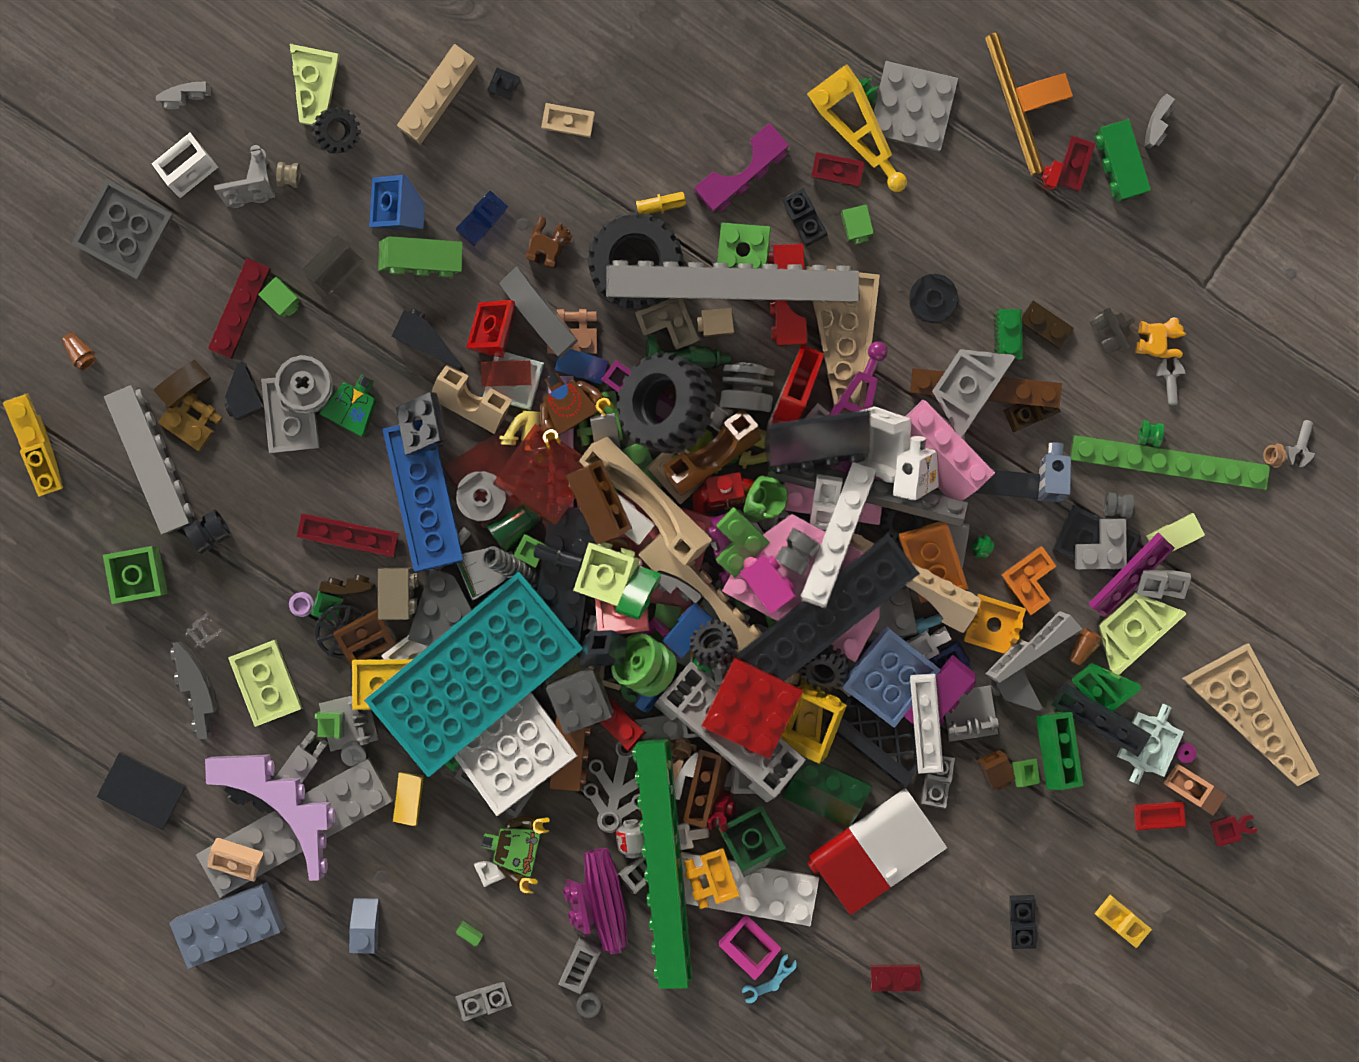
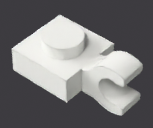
M944 626L936 630L931 636L926 630L906 642L924 657L930 659L939 654L937 646L951 640V637Z
M689 823L678 824L681 850L693 848V840L709 837L708 828L696 827L690 829Z

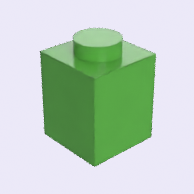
M867 204L842 210L841 217L847 242L854 241L855 245L868 242V237H872L874 232Z
M277 277L258 294L282 317L286 315L291 316L299 308L298 303L301 301Z

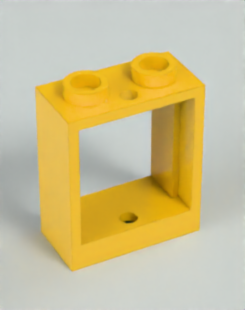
M802 684L798 688L803 690V693L780 738L800 755L820 764L828 756L847 705L842 703L836 696L825 695L819 692L818 689L812 688L813 685ZM803 699L834 713L822 744L792 730Z

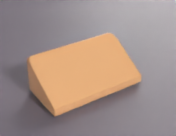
M217 838L211 847L207 867L254 882L262 861L263 852Z

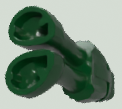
M647 335L645 358L647 356L651 358L653 354L669 353L695 363L703 370L718 368L719 364L730 365V353L720 352L719 348L712 350V348L707 346H689V349L666 351L659 348L656 337Z

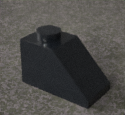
M245 362L237 363L225 394L227 403L224 405L230 417L234 416L236 420L244 419L264 410V401Z

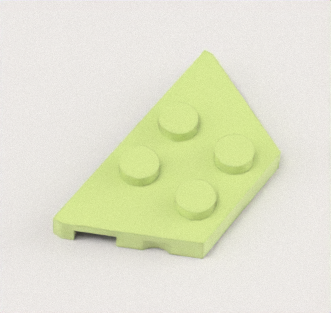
M1134 592L1098 625L1110 671L1118 675L1121 674L1181 620L1186 613Z

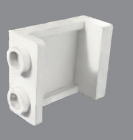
M875 406L864 409L870 410L871 413L870 452L868 457L858 464L877 470L875 476L883 478L885 482L893 483L895 482L897 458L899 454L910 449L911 419Z

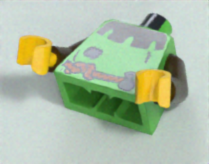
M523 815L509 820L506 825H502L499 836L484 834L482 848L495 850L493 862L497 864V869L509 881L519 886L523 893L533 894L534 892L529 889V884L538 883L536 879L527 878V876L531 877L540 835L549 832V830L543 828V823L550 822L549 818L538 819Z

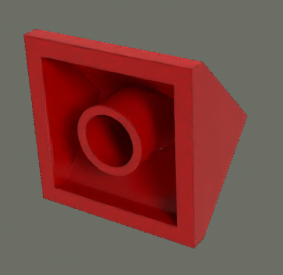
M515 301L479 302L466 348L504 358L516 314Z

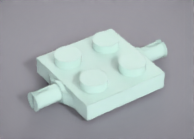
M1162 704L1157 717L1147 716L1136 711L1132 723L1152 735L1138 757L1124 748H1120L1117 757L1129 761L1135 767L1129 781L1139 785L1144 771L1165 776L1184 731L1172 727L1166 721L1172 707Z

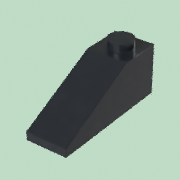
M413 308L411 312L404 310L391 337L461 370L463 365L433 326L424 319L425 314Z

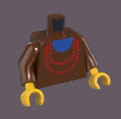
M558 373L545 379V382L550 388L551 393L543 397L544 402L540 406V425L546 446L550 448L549 441L552 439H556L558 444H560V435L599 412L605 417L604 408L610 406L614 409V405L597 388L584 381L575 382L571 380L564 384Z

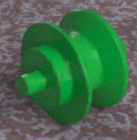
M858 77L857 79L861 83L868 101L871 100L875 103L877 101L875 96L878 94L877 90L880 86L873 87L871 85L872 77L868 80L866 78L861 80Z

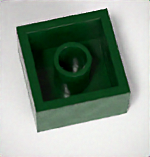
M763 805L728 823V828L724 833L720 831L743 877L787 854L786 847Z

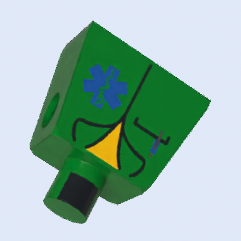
M361 374L355 387L344 382L321 410L320 415L361 437H365L377 404V399L368 395L374 381Z

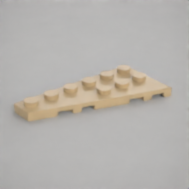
M805 267L806 270H812V267ZM859 272L858 301H813L834 406L857 371L864 372L868 363V348L872 344L880 275ZM861 380L848 402L863 408L867 382ZM843 408L839 414L850 413L852 411Z
M1245 644L1182 678L1294 785L1299 786L1320 775L1250 644Z

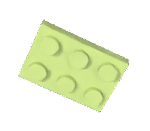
M276 639L228 657L255 727L302 709Z

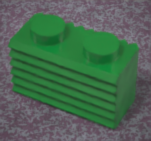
M1000 309L993 314L995 316L993 319L995 323L993 325L996 331L994 333L996 336L994 338L996 341L994 343L996 346L994 348L995 353L1015 356L1013 361L1023 359L1022 309Z

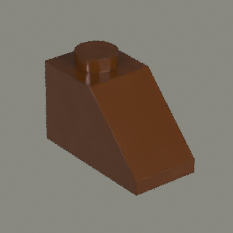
M999 749L977 760L989 786L993 790L996 788L998 790L1005 789L1011 785L1010 781L1016 779L1006 754Z

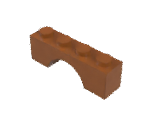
M742 409L723 423L718 435L704 448L692 453L681 452L664 464L663 469L667 480L680 496L684 495L759 442L761 435L758 425Z

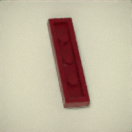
M246 258L208 346L209 350L233 359L259 298L258 294L262 291L271 268Z
M301 513L296 537L395 557L399 532Z

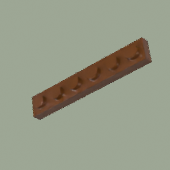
M913 368L910 393L935 396L933 389L945 371ZM1002 377L987 401L1059 408L1062 383Z

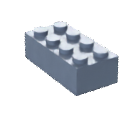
M268 882L178 916L169 923L187 969L278 934L285 928Z

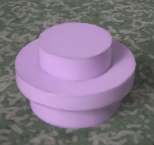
M305 592L294 594L289 601L291 612L298 617L309 615L314 605L313 598Z

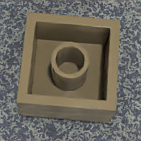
M413 568L378 569V619H410L414 617L419 606L418 598H414V589L418 588L419 579L418 573H414Z

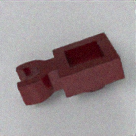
M1244 814L1240 817L1239 821L1236 820L1234 815L1210 821L1216 846L1220 847L1242 840L1240 834L1242 832L1247 834L1257 832L1256 827H1246V822L1254 819L1253 815Z

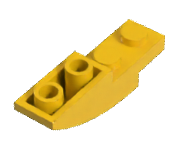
M27 393L4 401V408L21 446L20 453L38 497L62 489L63 486L54 452L40 415H37L29 394Z

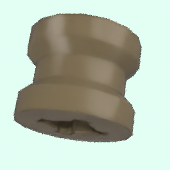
M278 162L276 170L277 186L291 185L293 188H298L301 177L300 164L286 165L285 162Z

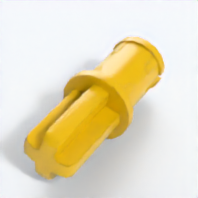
M683 192L665 196L657 194L658 197L636 201L639 215L657 212L664 214L666 210L686 206Z

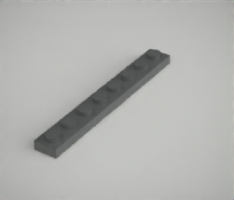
M815 465V468L802 471L799 467L790 469V472L784 474H775V471L768 473V477L815 489L817 474L842 478V492L848 473ZM875 479L866 499V503L958 526H963L968 502L932 493H927L917 500L894 496V484Z

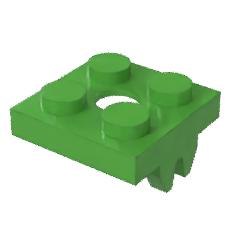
M721 223L717 263H728V268H738V264H753V269H763V264H768L772 228L769 226ZM742 242L748 243L750 246V253L745 257L739 256L736 252L738 244Z

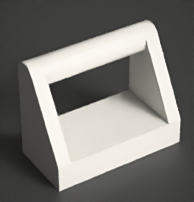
M188 133L152 163L167 186L179 198L183 197L218 168L213 159L191 133ZM193 144L198 152L168 175L163 167Z

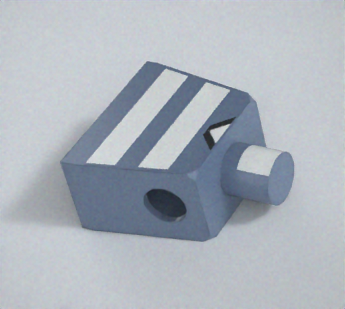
M1049 443L1048 455H1045L1040 460V484L1037 501L1061 503L1070 495L1071 457L1063 456L1064 444Z

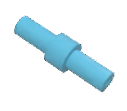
M941 614L915 620L917 633L921 634L926 630L929 631L928 628L942 623L943 617Z

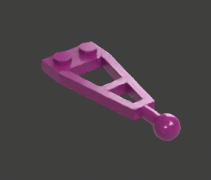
M874 342L869 346V360L864 372L857 371L829 415L839 414L843 408L857 412L872 407L878 380L873 377L878 362L884 360L887 356L888 350L885 344ZM861 380L868 383L863 408L848 402ZM849 460L840 461L839 465L832 466L831 468L849 473L852 463Z

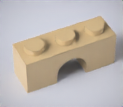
M447 364L437 377L432 392H436L438 395L439 404L495 434L507 414L512 399L492 388L484 397L473 395L466 385L469 376Z

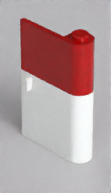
M904 788L808 855L811 860L807 863L815 875L820 872L848 913L852 915L947 849V846L908 790Z

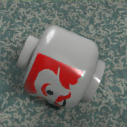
M634 819L626 820L616 831L618 850L627 858L641 857L645 840L644 835L640 833V823Z

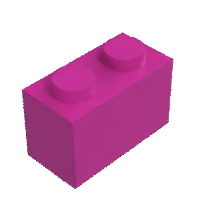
M764 553L742 569L740 574L770 614H772L795 597L793 590L796 586L788 576L783 578L779 573L778 569L781 566L773 555L768 558Z

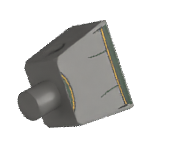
M488 548L463 554L464 561L457 563L472 600L479 598L508 579L483 565V555ZM512 550L507 552L511 555H514Z

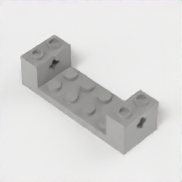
M690 662L654 706L671 721L678 717L748 777L752 781L748 787L763 800L769 802L776 797L806 759L781 738L770 759L701 727L719 687L716 686L715 681L702 670H698L694 663Z

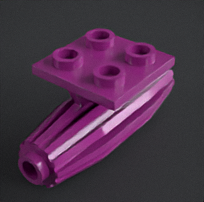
M608 848L593 849L584 853L585 884L570 879L565 880L566 887H563V894L571 908V911L568 912V918L571 926H574L575 929L584 934H590V926L594 924L604 951H609L610 954H618L624 952V947L628 946L627 913L619 875Z

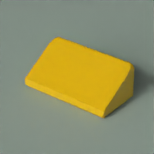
M399 772L393 822L417 826L424 775Z

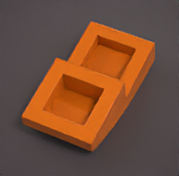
M1066 73L1016 88L1023 113L1073 97Z

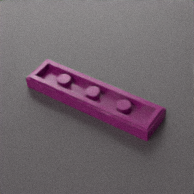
M1158 532L1088 604L1106 619L1138 587L1143 570H1154L1175 547Z

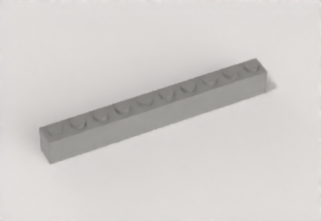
M613 261V265L607 266L606 297L858 301L859 271H851V266H836V270H827V265H812V270H802V265H787V269H778V264H763V269H753V264H738V268H728V263H713V268H705L703 263L689 262L688 267H678L679 262H663V267L653 266L652 261H638V266H628V261Z

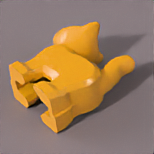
M1170 318L1164 324H1147L1144 321L1139 323L1138 333L1147 335V342L1140 339V342L1136 344L1135 353L1148 354L1160 358L1182 357L1183 353L1179 349H1167V337L1177 339L1186 335L1184 326L1177 318Z

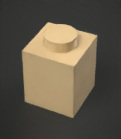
M731 308L701 311L702 317H697L698 331L703 332L704 337L734 334Z

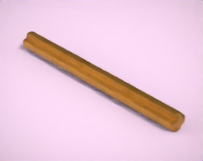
M998 32L989 34L986 37V42L1029 172L1032 176L1038 175L1044 171V167L1026 113H1023L1016 92L1017 86Z

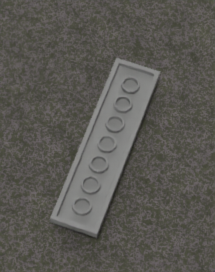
M367 758L365 761L306 792L304 799H301L302 803L331 802V808L335 809V823H332L331 828L322 830V833H325L326 838L389 804L393 799L370 758ZM277 810L224 838V840L263 852L256 877L303 852L301 844L291 826ZM212 846L196 854L219 897L250 881L207 867Z

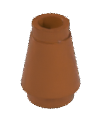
M69 333L63 337L62 343L74 367L85 370L95 363V352L74 333Z
M1084 627L1083 631L1078 633L1069 659L1082 666L1100 646L1099 641L1102 637Z

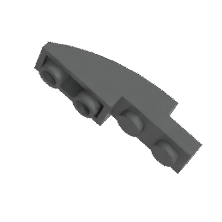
M184 641L175 642L170 653L172 662H176L177 672L174 673L176 687H180V692L190 691L191 695H188V705L194 713V720H192L193 733L197 734L198 740L213 736L209 713L219 710L212 683L202 663Z

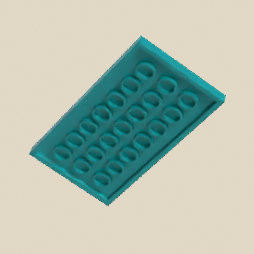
M517 572L364 701L427 777H429L583 648L523 575Z

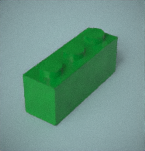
M1126 119L1100 127L1096 131L1097 135L1094 139L1097 149L1102 150L1104 157L1102 159V167L1106 174L1109 173L1111 180L1109 190L1112 197H1116L1117 202H1121L1151 191L1130 120Z
M1055 712L1036 716L1047 789L1065 790L1083 786L1072 712Z

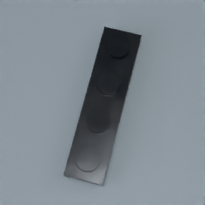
M1066 683L1063 684L1052 703V706L1062 712H1072L1075 720L1137 757L1152 735Z

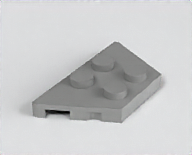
M960 349L933 389L935 397L956 433L961 438L1011 365L1015 356Z

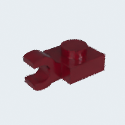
M723 790L714 805L715 812L708 819L709 830L712 831L714 826L720 825V831L724 833L728 828L727 824L731 817L735 816L737 805L734 802L733 793Z

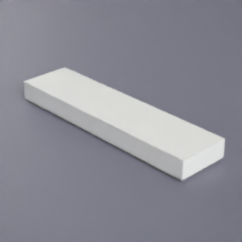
M936 674L911 675L918 773L943 772Z

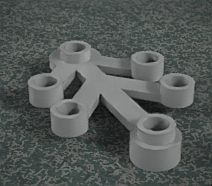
M619 741L616 745V753L619 758L613 783L604 770L602 760L593 759L589 764V770L597 776L610 797L608 807L598 795L599 789L595 783H588L584 787V795L591 799L599 812L597 818L598 826L607 833L617 831L621 826L622 818L638 809V805L635 804L634 800L640 796V793L635 794L631 802L617 809L619 799L638 788L635 778L623 785L628 759L633 756V749L629 752H623L621 749L622 744ZM594 762L600 763L601 769L598 771L593 770L592 764ZM589 786H593L596 789L595 794L590 795L587 793L586 789ZM607 816H612L614 818V822L612 824H607L605 822V818Z

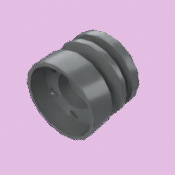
M753 363L724 365V372L732 373L734 377H723V382L733 385V390L721 391L720 408L771 413L773 396L762 393V388L774 387V382L764 381L763 379L764 377H775L776 370Z

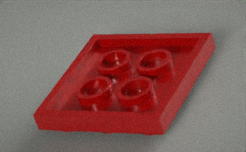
M734 657L701 727L770 759L803 690Z

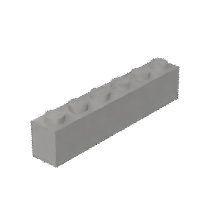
M130 385L103 396L160 533L168 534L192 523L194 511L191 505L184 500L182 495L185 494L184 487L180 480L176 481L173 473L175 471L174 463L170 457H166L163 450L166 448L162 436L156 433L154 428L156 420L152 412H148L144 403L147 402L143 390L141 388L138 389L137 386Z

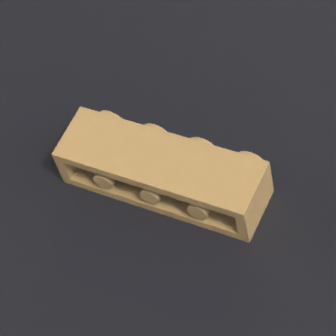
M454 44L397 124L400 131L421 145L477 66L475 58Z

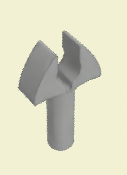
M1165 358L1161 361L1156 376H1163L1166 379L1168 404L1176 405L1178 404L1176 378L1179 374H1185V370L1177 358H1173L1174 370L1170 374L1166 368L1167 360Z
M1303 421L1297 445L1294 447L1286 446L1287 460L1290 465L1294 464L1295 455L1298 452L1302 456L1299 467L1305 466L1314 457L1315 453L1309 452L1307 448L1313 427L1312 421Z

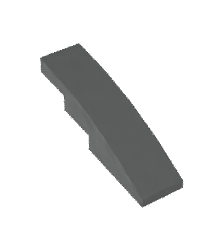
M516 266L499 283L509 298L515 301L519 311L558 357L561 358L578 342L556 309L549 305L541 292L531 284L520 268Z

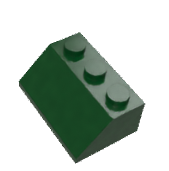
M802 756L806 760L790 778L782 797L847 828L850 827L862 810L872 788L870 783L823 761L819 764Z

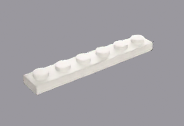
M855 462L852 463L802 593L801 600L824 608L826 607L877 470Z

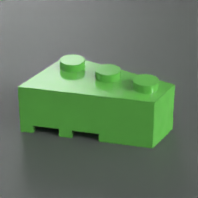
M389 236L379 241L378 271L390 272V274L414 272L416 276H429V273H439V277L453 278L454 274L461 272L462 242Z

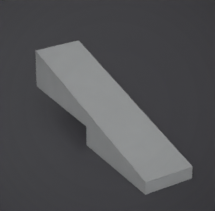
M1059 611L1030 642L1019 639L985 674L990 679L1000 683L1082 630V628L1071 615Z

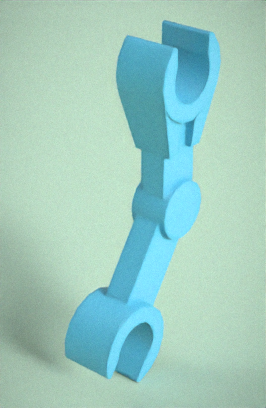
M784 955L780 960L776 974L769 982L756 987L746 985L742 989V993L748 990L754 992L753 997L745 999L746 1002L753 1003L759 995L778 990L782 980L795 970L797 966L796 960L791 967H785L784 962L787 960L788 955Z

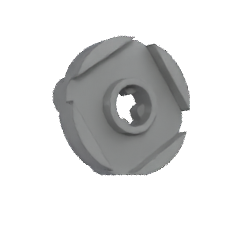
M488 472L468 474L461 480L457 488L456 501L460 511L466 517L477 521L490 520L496 517L503 510L507 500L506 489L502 481L497 476ZM477 490L481 492L487 491L488 495H486L487 501L485 503L475 500Z

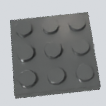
M106 178L71 244L131 277L140 280L174 215Z

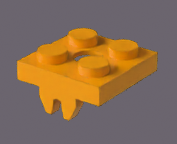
M977 594V597L981 598L978 611L967 627L963 641L1005 654L1019 640V632L1023 628L1022 621L1026 609ZM992 617H996L1001 621V628L996 632H991L987 628V621Z

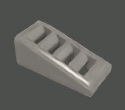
M643 856L636 858L618 873L620 881L631 894H636L646 885L645 877L642 878L635 869L639 866L645 874L647 866L643 863ZM629 873L638 881L636 884L628 877Z
M580 936L558 985L581 994L599 958L602 946ZM579 957L583 960H586L589 962V964L577 960L576 958ZM572 966L585 971V973L572 969ZM568 975H571V976H573V977H576V978L580 979L581 982L579 983V982H577V981H574V980L568 978Z

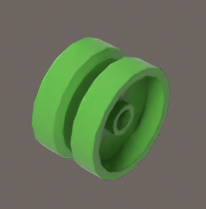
M636 633L626 638L628 644L624 665H612L613 676L620 684L631 688L640 695L647 697L658 695L668 687L676 671L674 652L647 634Z

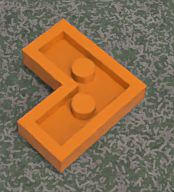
M1040 546L1001 574L1029 615H1032L1051 601L1037 580L1055 568L1056 565L1045 549Z

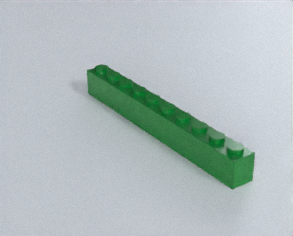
M670 738L642 739L633 748V760L637 762L638 772L635 774L636 786L640 788L637 804L638 810L642 811L643 819L640 822V833L644 835L645 845L642 847V856L647 861V869H645L644 876L645 883L649 884L650 892L647 894V906L651 908L652 917L649 920V929L654 934V941L651 947L652 955L656 956L654 979L658 980L659 989L688 988L693 981L671 741Z

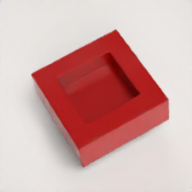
M1054 160L1050 166H1045L1041 180H1044L1043 188L1052 191L1056 187L1064 163Z

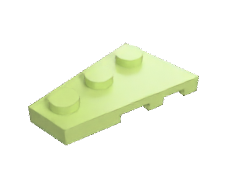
M290 44L299 122L312 126L317 121L315 119L316 116L330 107L340 55Z

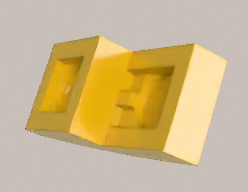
M1111 895L1094 913L1135 948L1140 945L1152 930Z

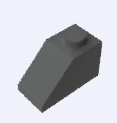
M1022 668L1000 683L992 680L993 682L990 683L996 697L1001 696L1006 701L1037 711L1043 709Z

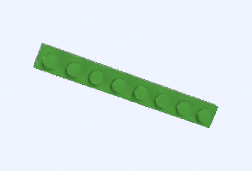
M1076 435L1073 436L1070 457L1073 461L1261 490L1267 489L1270 465Z

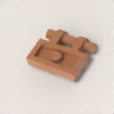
M557 309L564 322L579 321V329H570L578 340L571 349L586 354H597V329H587V321H597V311L579 309V312H565V309ZM547 344V354H555Z

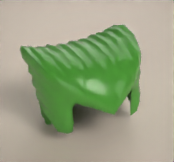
M767 476L757 478L751 486L745 501L744 516L749 522L756 523L778 517L785 509L787 503V487L780 484L777 478Z

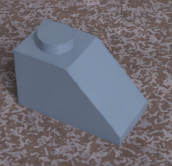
M354 898L350 922L349 953H375L378 949L379 899Z

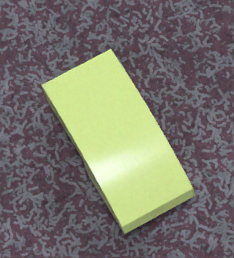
M1191 513L1170 525H1166L1148 534L1146 538L1149 542L1159 532L1175 547L1174 550H1177L1205 536L1194 513Z

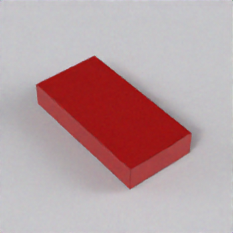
M1183 801L1133 805L1135 830L1186 827Z

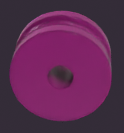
M1187 742L1178 744L1175 751L1176 758L1184 763L1192 762L1197 754L1195 747Z

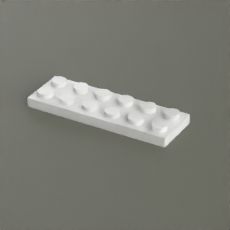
M681 851L686 904L699 906L697 900L693 898L692 892L694 891L690 879L686 878L684 861L693 858L696 867L702 866L701 855ZM728 860L740 896L716 904L713 895L706 897L709 904L707 908L811 926L819 876L764 866L743 877L736 862ZM706 874L699 876L703 888L710 887Z

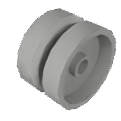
M300 355L288 359L279 368L275 379L277 395L288 408L297 413L311 414L319 412L333 396L334 383L331 374L320 361L310 356ZM303 382H307L309 384V387L307 389L301 387Z

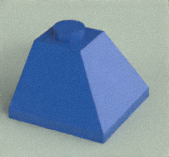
M406 175L372 178L369 227L399 230L423 229L425 204Z

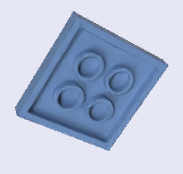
M885 626L847 673L843 685L840 686L895 728L912 707L910 676L937 675L941 669Z

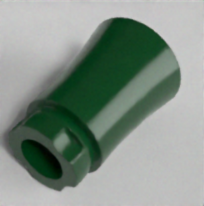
M528 501L522 507L518 506L503 517L486 524V527L503 551L507 552L524 534L536 528L535 525L543 520L531 502Z

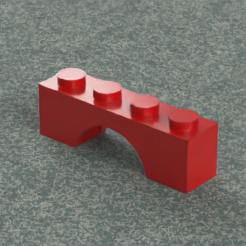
M803 244L773 245L772 251H769L768 264H778V269H787V265H802V270H804ZM786 300L770 301V316H775V326H771V341L776 340V346L806 345V318L794 313Z

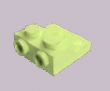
M608 542L600 544L589 543L574 591L617 606L627 583L639 565L640 559L634 557V551L621 548L620 552L613 550V544Z

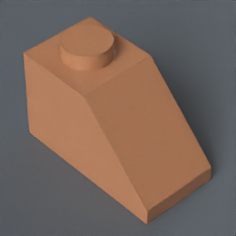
M1178 763L1163 783L1212 816H1214L1227 796Z

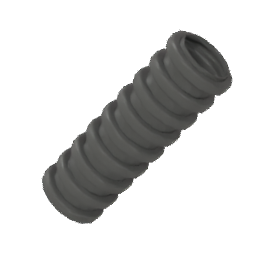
M495 546L485 551L482 559L485 567L509 579L517 572H520L533 588L538 586L540 569L523 562Z

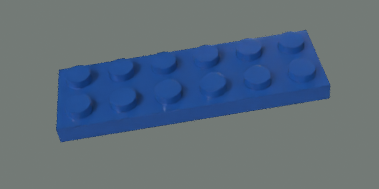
M422 419L414 421V427L419 431L423 425ZM400 426L384 428L383 434L414 572L418 573L464 561L439 448L436 447V450L421 451L414 455H405Z

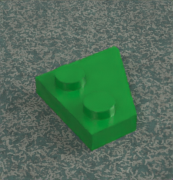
M1093 663L1085 667L1071 680L1083 694L1112 711L1141 691L1142 688L1140 684Z

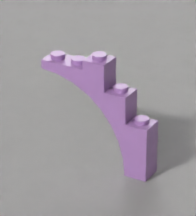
M270 755L218 756L205 759L206 784L226 785L245 790L261 798L277 810L291 826L301 844L307 862L309 881L323 878L324 873H327L328 863L327 859L323 858V848H326L327 838L326 834L322 833V830L331 828L332 823H335V809L331 808V802L302 803L301 799L305 797L304 784H301V778L271 779V776L274 775V761H270Z

